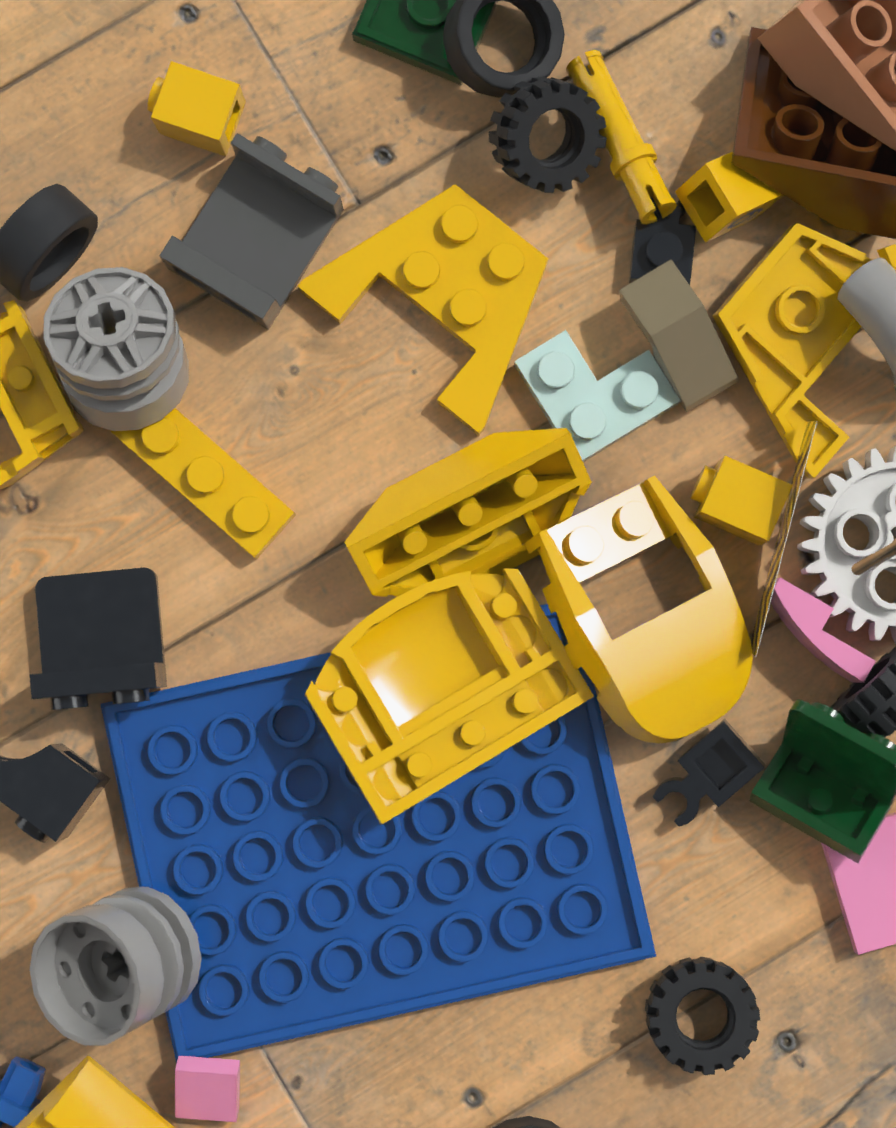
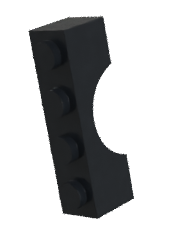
M62 743L48 745L39 752L22 759L0 755V802L19 815L15 820V824L21 830L43 843L49 837L55 842L68 838L110 780L107 775Z

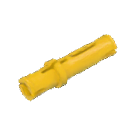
M587 51L585 56L589 62L587 67L591 76L588 74L579 55L569 62L566 71L570 78H572L575 86L588 92L587 96L595 99L600 106L596 113L605 118L606 128L600 129L599 134L607 138L605 147L612 158L610 170L614 178L624 182L639 213L640 221L643 224L657 222L654 214L656 208L651 198H653L662 218L671 214L677 206L655 166L658 159L657 154L651 144L643 142L603 61L604 58L600 51Z

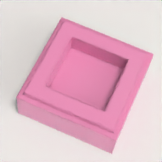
M178 1056L175 1068V1118L237 1122L240 1096V1060Z

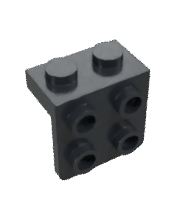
M143 567L43 577L37 582L35 593L42 673L30 674L32 699H50L51 710L89 707L88 695L112 693L113 704L150 701L149 689L167 687L158 577L153 570Z

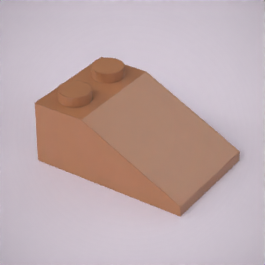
M799 0L757 39L795 86L896 151V0Z

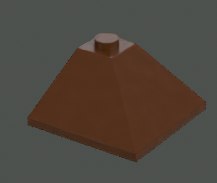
M751 27L748 37L731 163L837 228L896 239V151L795 86L757 39L766 29Z

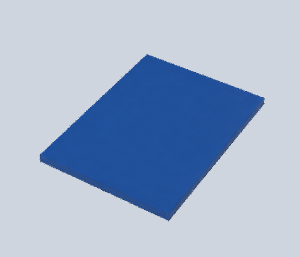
M548 604L540 605L561 642L566 646L568 641L557 613L551 614ZM331 652L149 693L150 701L113 704L111 701L100 704L139 887H149L168 895L186 912L198 935L202 959L198 983L186 1001L166 1011L176 1064L178 1056L214 1057L656 957L595 685L582 667L578 668L594 695L593 698L382 825L304 695L311 681L315 684Z

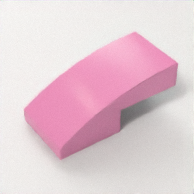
M777 578L771 604L786 627L804 647L831 670L851 683L864 682L876 661L822 630L834 608L786 580Z

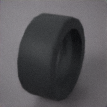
M456 0L446 17L443 42L447 61L459 80L477 93L499 98L505 93L514 95L516 93L514 85L521 81L532 83V77L542 76L547 78L550 76L561 58L565 33L561 13L553 0ZM506 1L512 3L524 13L532 26L535 41L533 55L529 62L518 71L504 73L494 70L484 63L475 49L472 36L473 20L479 10L490 2Z
M60 184L45 187L31 196L0 228V284L18 300L29 301L42 295L54 286L82 256L97 230L98 216L65 186Z

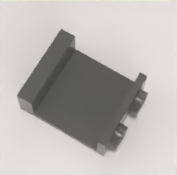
M237 133L231 141L236 157L183 241L172 235L159 256L169 270L269 330L344 209L341 196L335 193L338 185L329 177L311 167H308L305 173H302L284 162L287 154L272 142L260 136H257L254 142H251Z

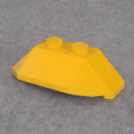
M567 428L495 432L387 487L345 540V544L372 596H399L432 580L471 571V574L501 575L503 574L502 569H512L540 555L539 550L529 554L525 542L537 533L571 518L580 495H585L592 481Z

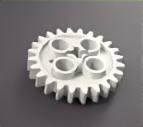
M894 446L889 451L887 463L884 462L878 450L874 448L865 453V470L856 460L850 458L842 463L847 478L846 481L833 473H830L823 479L831 496L815 493L808 499L820 511L819 516H807L800 520V525L814 532V539L797 544V549L803 552L814 553L815 561L803 567L801 574H819L822 582L810 594L813 597L827 594L832 596L834 600L829 606L834 609L829 617L836 616L845 610L849 612L850 615L846 625V630L849 632L857 631L865 622H868L869 640L880 641L887 628L890 627L892 638L896 644V601L893 603L883 601L875 590V580L882 570H888L896 575V555L884 558L860 575H855L852 572V566L855 563L888 546L894 541L893 536L896 537V446ZM849 518L862 521L868 528L870 533L869 542L863 550L853 549L845 542L843 527Z

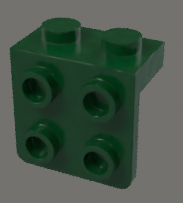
M798 699L789 710L782 744L752 790L749 801L859 864L896 800V745L881 735H865L847 725L837 711L825 704L818 702L810 704Z

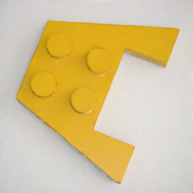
M454 184L307 276L297 287L303 295L341 324L378 278H382L472 350L474 355L437 398V403L479 436L486 427L496 396L546 269L548 258L459 186Z
M795 223L789 226L715 312L713 318L795 463H797L807 421H817L804 471V476L807 478H815L849 439V436L805 397V392L862 327L837 298L846 280L872 259L866 257V253L799 223Z

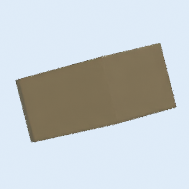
M672 260L667 261L619 290L621 302L652 345L654 359L681 400L680 404L686 412L738 382V376L704 305Z

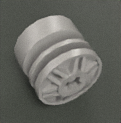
M99 268L73 278L54 295L44 315L43 339L71 405L78 414L90 424L108 430H139L162 420L180 403L189 383V360L179 334V326L174 309L164 289L146 274L127 268Z
M127 887L111 896L102 898L92 905H87L71 912L46 926L33 945L29 970L33 993L45 1018L63 1036L84 1046L108 1045L186 1001L198 983L202 959L198 935L186 912L168 895L149 887Z

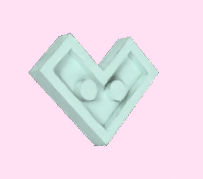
M566 330L514 361L515 368L553 429H568L583 462L668 411L681 401L649 350L597 381Z

